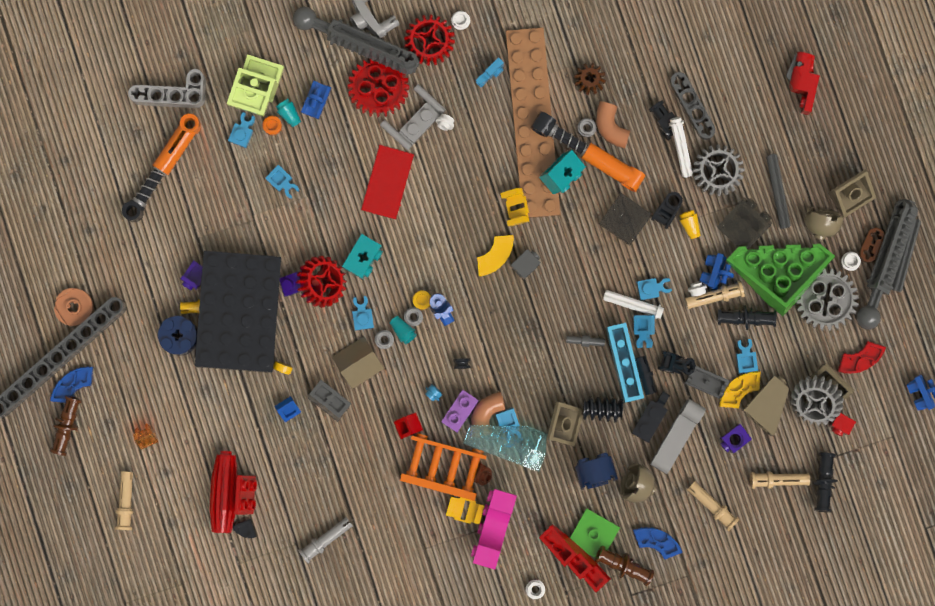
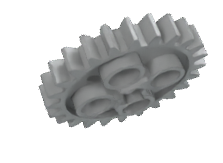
M824 269L823 274H820L804 292L796 304L801 305L797 309L798 312L804 311L801 318L808 317L806 324L814 322V329L820 325L821 331H823L825 326L831 331L833 325L838 330L839 323L846 326L845 319L852 320L849 314H856L853 307H858L859 304L854 302V300L859 299V295H853L857 288H851L854 284L853 281L846 282L848 279L847 275L841 278V271L835 275L833 269H831L830 273H827L826 269ZM831 283L829 296L832 301L828 302L827 314L823 316L825 303L822 299H826L828 284ZM816 285H823L825 289L822 293H816L814 287ZM842 288L844 290L843 295L835 296L833 294L834 289ZM812 304H820L821 309L818 312H813L810 309ZM837 306L841 311L838 315H832L830 309Z

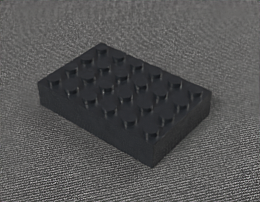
M204 251L195 355L196 368L273 372L281 257Z

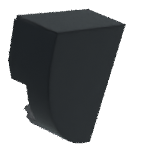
M251 519L232 527L237 534L244 538L257 537Z

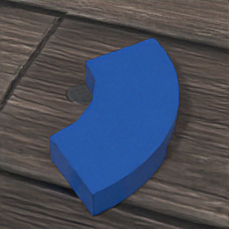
M81 367L66 374L55 385L50 401L65 403V395L73 396L77 390L92 386L94 367Z
M649 527L633 529L639 548H654L661 553L664 559L683 553L679 544L669 534L659 529Z

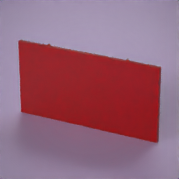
M379 145L362 211L396 220L414 154Z

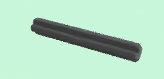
M770 154L766 159L780 228L785 229L789 228L791 224L777 154Z
M915 218L892 285L893 291L901 292L903 289L921 224L919 219Z

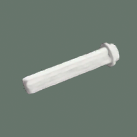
M675 117L670 119L669 126L672 127L682 177L686 178L692 176L693 172L682 125L684 120L681 117Z
M609 290L605 291L603 297L605 301L648 315H654L655 319H661L664 310L661 305L655 306Z

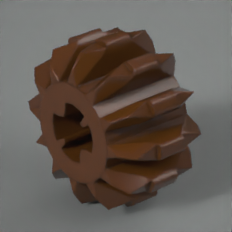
M585 63L583 64V69L577 68L579 74H575L574 79L578 81L574 85H581L579 88L580 93L584 89L586 90V95H589L590 90L596 95V88L602 91L603 87L601 84H605L606 80L602 78L605 76V72L599 73L601 66L594 69V63H591L590 68H588ZM587 76H590V78L594 77L592 83L589 80L586 81Z

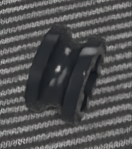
M470 358L453 359V362L456 364L454 369L471 368L468 364Z

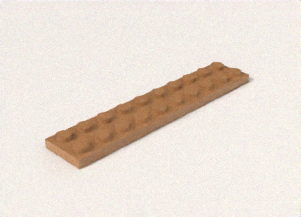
M544 27L506 31L519 187L522 188L523 194L526 196L529 218L560 216L559 193L552 194L539 178L556 160L554 139L550 136L543 137L530 128L540 111L552 116Z

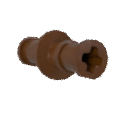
M65 395L66 402L61 412V418H55L60 423L53 424L52 426L58 430L55 433L53 447L49 450L51 453L62 456L67 455L66 448L68 441H70L71 431L78 430V425L74 421L77 416L79 403L82 402V399Z
M601 546L595 556V562H602L610 568L620 571L619 578L627 574L629 577L643 582L645 586H648L653 579L654 570H647L639 564L633 563V558H630L628 553L620 556Z

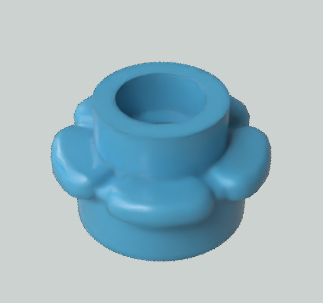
M433 384L426 387L427 392L425 394L433 402L435 399L439 401V398L443 395L440 390Z

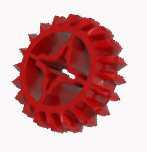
M431 14L429 20H426L425 15H422L423 21L421 22L416 18L415 22L417 25L410 23L409 26L412 30L406 29L405 31L407 35H410L404 37V41L408 42L405 44V48L415 53L417 58H420L419 64L421 65L424 60H426V66H430V61L437 65V59L443 63V55L449 58L450 54L447 51L454 50L451 45L455 44V40L450 38H453L455 34L454 32H449L452 29L451 25L446 26V20L440 23V16L433 20V15ZM431 27L426 33H418L422 28ZM437 29L444 34L445 43L436 37ZM432 36L433 43L431 42V44L427 45L426 38ZM414 38L423 43L422 52L414 45ZM432 48H442L434 54H427Z
M315 256L310 260H306L304 262L305 265L300 267L302 272L296 274L300 277V280H297L296 283L301 286L297 289L303 292L301 297H307L306 303L312 302L314 307L318 305L320 308L329 307L333 303H337L339 301L338 298L344 296L341 291L346 290L343 284L347 280L342 277L346 273L340 272L342 266H336L337 261H331V257L324 258V256H318L317 258ZM316 267H321L316 275H311ZM331 288L330 293L326 297H323V293L326 292V289Z

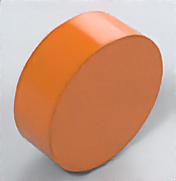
M268 116L263 121V129L269 135H277L282 130V122L276 116Z

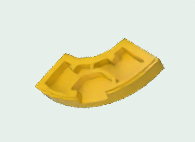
M513 235L495 236L491 250L485 255L477 257L479 277L497 271L507 261L513 247Z
M761 371L745 373L732 380L725 388L724 395L720 398L719 407L739 408L740 402L745 395L753 391H759Z

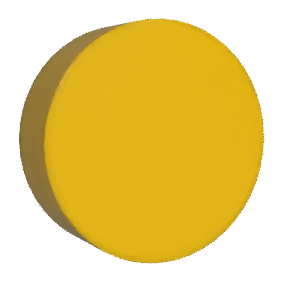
M424 290L416 292L413 296L414 306L420 310L429 308L431 295Z
M275 361L273 369L288 375L291 374L293 369L292 366L279 361Z

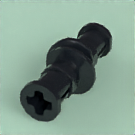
M743 305L742 311L721 310V308H718V325H721V323L745 324L746 330H749L751 325H772L776 328L777 310L761 312L758 310L752 311V307H750V310L747 311L746 305Z
M820 452L818 453V456H820L818 480L812 481V484L818 487L816 490L817 503L814 511L831 513V489L836 488L832 486V483L838 482V480L832 478L834 473L833 460L836 458V454Z

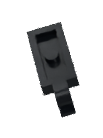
M662 391L657 402L652 400L649 402L632 434L647 443L650 442L668 411L663 406L670 397L669 394Z

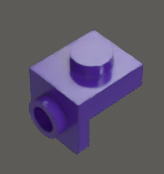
M193 260L180 278L183 281L182 285L190 291L193 288L197 290L201 285L203 266Z
M298 272L280 278L284 297L302 292L297 290L301 287L300 284L296 283L297 280H300V277L296 275Z

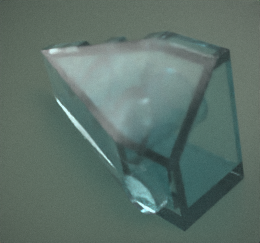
M470 425L463 444L538 472L546 455V433L529 426Z

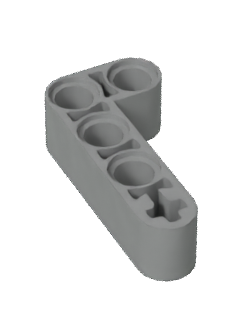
M192 69L187 73L186 87L134 85L129 89L128 96L136 105L200 108L205 102L206 78L200 70ZM194 76H201V80L198 83H192ZM140 91L142 95H140L137 99L135 95H138V92ZM156 92L162 93L159 100H153V95ZM180 93V99L172 101L173 94ZM199 94V100L191 102L192 95Z
M690 399L686 400L650 463L651 466L668 474L694 427L702 419L706 408Z

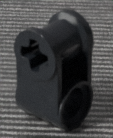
M677 192L669 193L662 204L659 205L651 220H656L664 225L665 229H668L676 216L675 214L682 205V196ZM669 197H676L678 205L671 206L668 202Z

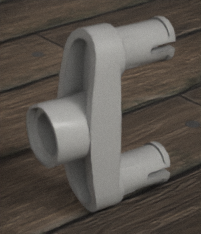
M352 0L356 14L350 17V21L356 29L362 30L367 28L374 36H377L376 38L381 39L386 36L387 32L400 25L399 21L395 20L396 17L394 15L382 23L377 22L365 5V2L369 0Z

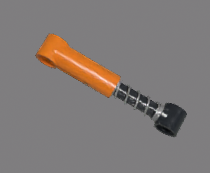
M543 111L539 112L530 127L537 134L543 137L550 136L552 139L556 138L560 143L567 145V148L574 149L575 153L581 154V159L614 178L630 191L636 192L646 176L640 170L628 166L593 143L587 144V142H582L579 137L576 138L572 136V133L566 132L565 128H559V125L556 124V119Z
M185 114L181 117L179 126L153 163L154 170L151 171V175L149 178H146L145 184L141 185V190L139 193H136L137 196L123 205L122 215L128 221L138 222L143 218L145 206L147 205L146 202L151 198L152 192L156 191V186L158 183H161L162 177L170 174L193 137L200 132L201 122L195 115ZM188 121H195V126L193 128H186V124ZM136 207V215L130 217L129 210Z

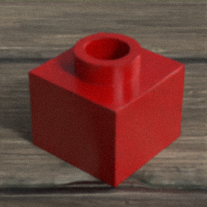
M416 412L394 421L400 439L423 430Z
M840 413L828 426L833 428V433L842 437L843 434H850L856 421Z

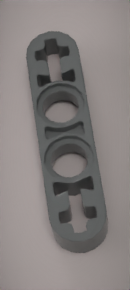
M682 72L673 74L670 79V85L695 131L701 139H711L715 134V126L688 77ZM676 77H678L679 79L682 78L683 88L688 86V89H684L681 93H679V91L682 88L679 84L674 83L676 81ZM685 93L692 94L693 101L686 103L683 100V95ZM699 109L702 112V118H693L692 111ZM704 119H706L707 121L704 122V126L706 128L711 129L709 135H707L706 133H702L704 129L702 124H700V126L697 125L698 123H701Z

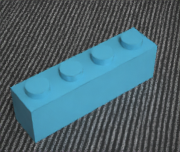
M622 323L606 328L623 403L643 399L644 394L627 324Z

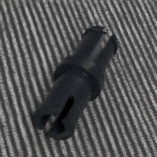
M644 355L635 358L645 395L656 393L657 390L652 378L654 375L653 371H650L647 356Z

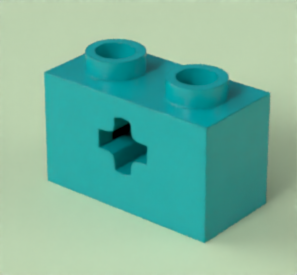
M573 150L562 153L539 178L552 194L564 193L570 188L569 184L572 181H576L582 176L581 172L586 166Z
M361 234L344 262L343 269L362 280L365 276L368 278L373 270L371 266L374 260L378 261L383 253L381 250L382 245ZM365 253H367L368 261L364 260L363 262H361V258L359 256H364Z

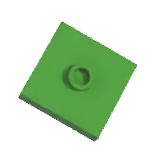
M586 508L570 538L586 553L595 557L601 546H604L606 550L609 549L620 527Z

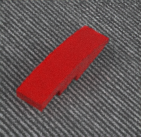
M553 524L539 537L564 567L568 565L580 580L583 578L595 592H598L611 580L606 572L580 546Z

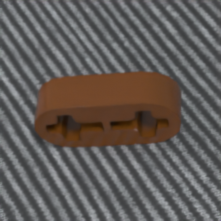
M872 228L866 233L858 254L864 263L874 261L879 253L885 236L880 228ZM877 232V236L880 239L875 240L874 244H872L873 237L871 234ZM872 247L870 251L872 257L866 259V255L863 252Z

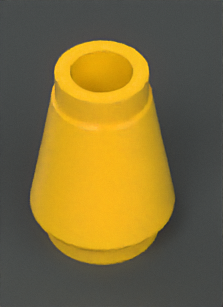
M690 210L680 214L679 221L690 239L701 236L697 213L695 214L694 210Z

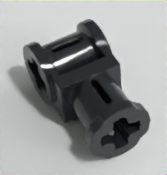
M663 100L653 105L649 111L653 112L658 119L657 125L663 136L669 141L673 136L672 127L669 126L670 119L676 116L673 112L669 113L663 105Z
M662 351L663 357L660 366L657 368L658 370L671 374L683 372L685 375H691L695 371L696 364L693 358L684 359L685 357L678 354Z

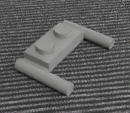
M419 84L413 90L427 103L400 129V132L394 129L386 120L380 124L407 151L433 125L437 117H440L446 111Z

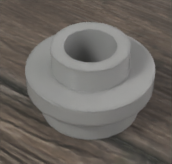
M590 118L582 119L577 126L579 134L583 137L593 136L597 128L596 123ZM585 125H589L590 130L585 131L583 127Z
M411 307L405 311L404 320L410 326H418L423 320V314L420 309ZM413 313L417 315V319L414 321L410 319V315Z
M381 330L375 336V343L381 349H388L393 345L394 337L390 331ZM383 336L388 337L387 343L381 342Z

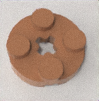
M68 288L57 296L54 312L60 322L69 326H79L94 313L93 301L87 292L78 288ZM72 302L79 305L76 312L69 310Z

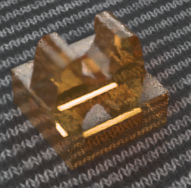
M145 424L146 429L142 431L138 427L135 428V434H133L134 441L141 450L159 442L149 424Z

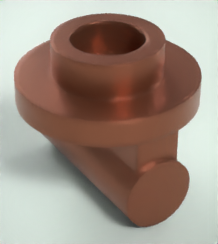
M479 463L474 482L484 486L491 481L492 470Z

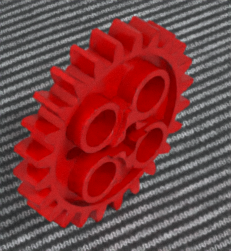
M371 59L370 63L363 60V67L357 64V71L352 70L353 77H349L350 84H348V89L350 90L348 95L352 97L351 103H356V109L362 107L363 114L368 110L370 117L374 112L377 118H379L380 113L387 117V111L394 114V108L400 110L401 106L399 103L405 104L403 97H408L409 85H407L408 78L405 77L406 74L400 73L395 69L393 70L391 67H386L382 63L374 62ZM375 72L380 74L378 77L371 76ZM388 82H395L396 85L393 86V87H390V86L387 85V83H388ZM362 88H369L370 91L367 92V93H364V92L361 91V89H362ZM379 97H385L387 100L384 102H380L377 99Z

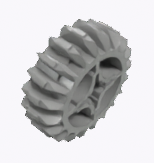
M719 144L716 145L715 151L712 146H709V152L703 149V156L698 154L696 158L699 161H694L693 163L698 168L693 169L692 172L699 174L694 177V180H701L697 186L700 187L703 184L705 186L702 190L703 192H706L708 188L711 189L709 195H713L714 191H716L717 196H720L721 190L725 195H728V189L732 192L735 191L734 185L739 186L740 182L738 180L744 178L743 175L738 174L745 171L744 168L738 167L743 164V161L737 162L740 155L736 154L733 156L734 149L727 152L726 145L722 150H720ZM713 156L724 157L721 162L708 160V158ZM728 161L733 167V177L726 169ZM723 163V166L721 167V173L713 177L716 172V169L714 167L718 168V166L720 167ZM704 164L707 166V169H709L711 172V176L708 180L704 175ZM718 178L729 181V183L724 185L713 184Z
M817 375L813 379L808 376L806 380L801 379L791 393L792 409L797 411V417L803 416V422L809 420L810 425L813 422H816L818 426L821 422L827 425L829 421L833 422L843 409L844 398L841 396L842 390H837L838 384L832 385V379L825 381L824 376L821 379H818ZM803 394L807 396L806 399L808 400V402L806 404L802 398ZM828 397L832 401L831 407L828 406V402L826 401Z

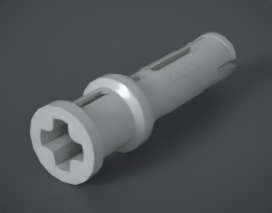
M344 517L343 520L318 539L313 538L311 543L305 548L298 549L308 564L317 554H322L327 545L353 527L351 523L343 527L349 521L347 517Z

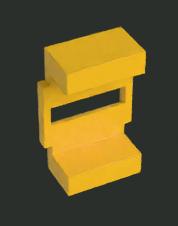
M522 188L502 192L501 198L507 199V211L509 218H511V220L507 221V225L516 226L529 222V209ZM524 203L525 207L514 211L510 210L511 206Z
M451 497L446 516L454 517V520L471 524L473 522L480 525L484 505L462 497ZM466 500L470 504L466 519L462 520L461 515Z

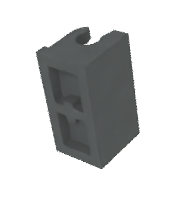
M696 366L695 371L687 376L684 384L720 399L724 395V390L730 380Z
M320 380L308 396L309 400L337 422H339L351 405L348 400L322 380Z

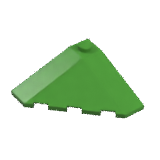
M801 244L785 245V248L774 249V245L758 246V249L747 250L746 246H739L726 261L770 307L777 310L781 316H784L834 259L835 255L821 244H813L811 248H801Z

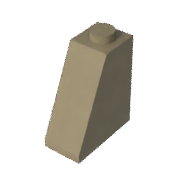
M772 376L741 410L769 436H774L777 431L789 388L786 386L787 382L781 376Z

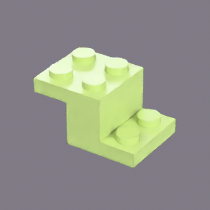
M247 55L243 69L238 68L227 105L264 117L268 103H273L284 66Z

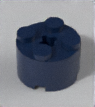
M172 316L165 319L158 330L159 343L165 351L178 356L187 355L196 348L198 328L191 320L185 317ZM178 332L183 334V337H180L179 341L177 338H175V334H178Z
M608 453L599 454L593 460H589V458L578 460L577 465L574 467L581 490H584L585 486H587V489L609 484L608 480H611V478L613 482L618 480L612 457L608 456Z

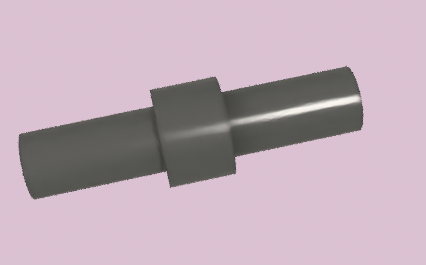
M567 335L566 343L581 344L583 347H589V345L604 347L605 339L590 338L588 335H582V337Z

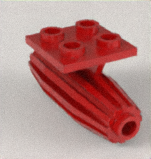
M220 451V455L216 454L211 476L209 503L211 531L213 533H231L235 515L253 514L256 508V500L254 499L257 489L256 476L238 475L236 455H232V451Z

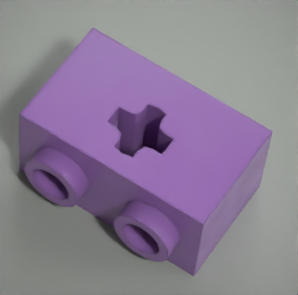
M462 390L441 422L458 433L479 400Z

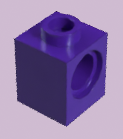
M737 424L720 437L722 441L720 445L726 452L735 453L751 441L752 438L741 424ZM733 434L739 438L737 445L730 443V436Z

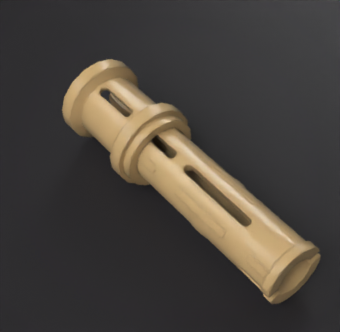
M737 281L736 284L722 285L720 289L706 292L703 295L686 297L685 302L689 310L720 300L728 302L731 298L745 297L741 281Z
M121 471L119 508L116 510L117 526H115V530H132L130 525L131 515L133 514L131 509L133 472Z
M771 471L756 474L755 472H750L751 489H755V487L771 489L773 486L810 485L809 473L773 474Z
M696 481L687 489L714 514L715 520H719L727 527V531H730L740 520L739 517H735L727 510V506H721Z

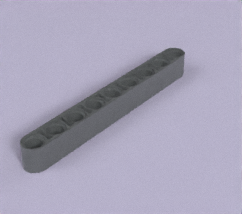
M117 297L107 300L0 395V404L4 407L0 418H4L13 412L122 316L127 308L126 303ZM118 301L120 309L114 312L112 305ZM101 314L106 316V321L103 324H99L97 320ZM86 327L91 328V334L88 337L83 335ZM71 340H76L77 346L75 349L71 350L69 348V342ZM60 352L62 360L56 363L54 356ZM43 365L47 366L48 369L44 376L40 374V368ZM28 378H31L33 380V385L31 388H27L25 386V382ZM14 391L18 393L16 401L11 399V393Z

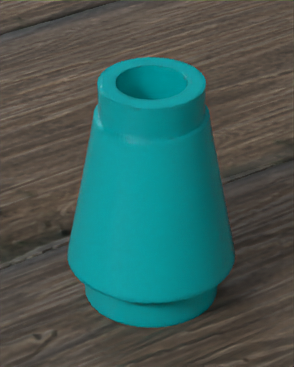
M289 99L276 106L277 113L292 128L302 122L293 102H290Z
M399 316L394 317L389 322L400 342H403L405 345L417 336L415 329L399 318Z

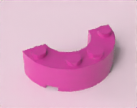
M495 488L494 491H489L487 501L490 504H485L482 514L486 518L484 523L480 522L477 534H481L477 546H473L471 556L474 557V564L496 569L517 495Z

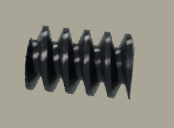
M589 396L587 401L584 397L583 419L586 420L587 416L590 415L591 421H594L595 416H598L599 421H601L603 416H605L607 422L613 417L614 422L617 423L619 417L622 420L623 399H619L617 404L615 398H612L609 403L608 398L605 397L601 403L600 397H596L595 402H593L592 396Z

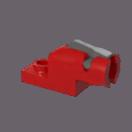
M797 52L786 74V78L790 81L791 92L805 95V97H801L799 107L802 108L801 114L809 115L812 112L820 75L813 74L815 56L805 52Z

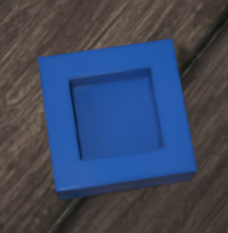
M291 396L274 406L284 422L301 413Z

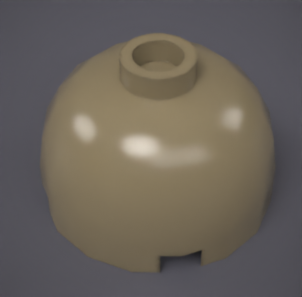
M807 207L805 225L814 234L815 238L825 240L826 237L834 236L840 231L844 215L840 216L839 212L825 208L813 211L814 207Z
M638 463L631 464L627 468L629 470L627 477L626 475L622 477L619 493L623 496L622 499L633 503L643 502L655 492L654 476L645 466Z

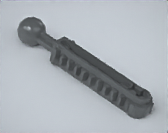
M305 6L298 8L294 12L293 22L298 29L309 30L314 28L326 33L330 45L335 43L338 47L342 46L344 49H349L351 52L354 51L358 55L361 54L365 58L368 57L372 61L375 60L379 64L382 63L386 67H391L393 70H398L406 75L415 73L417 67H419V60L413 52L406 51L404 48H399L397 45L376 38L377 36H372L370 33H365L363 30L349 26V24L346 25L342 23L341 19L339 21L333 19L330 24L316 18L314 10Z
M902 199L895 204L870 279L867 280V287L872 289L868 305L862 307L857 312L856 317L858 325L863 329L871 330L878 326L881 322V315L877 308L882 294L889 295L890 290L893 289L892 285L915 218L918 215L916 203L910 199Z

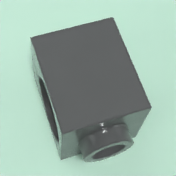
M527 249L511 264V268L525 280L540 265V257L535 251L532 250L530 252Z

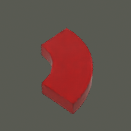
M867 341L859 352L854 354L843 353L837 372L853 374L869 369L880 360L886 347Z

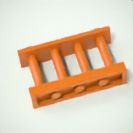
M417 433L416 437L412 436L411 440L417 441L409 471L406 474H401L400 481L475 501L477 493L473 492L474 488L472 487L480 458L486 460L487 456L483 455L484 451L473 448L471 452L427 440L428 436ZM424 443L435 446L428 475H425V479L417 477L418 473L416 472ZM444 448L452 450L454 453L447 479L441 484L436 482L437 478H435L442 449ZM461 453L473 457L465 486L459 489L455 487L454 479Z

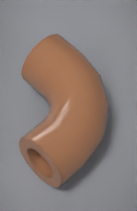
M600 101L596 113V125L599 133L607 142L625 149L630 130L623 129L615 123V114L618 108L616 105Z
M497 392L481 399L474 407L471 416V430L474 439L492 434L490 427L491 416L506 410L502 392Z

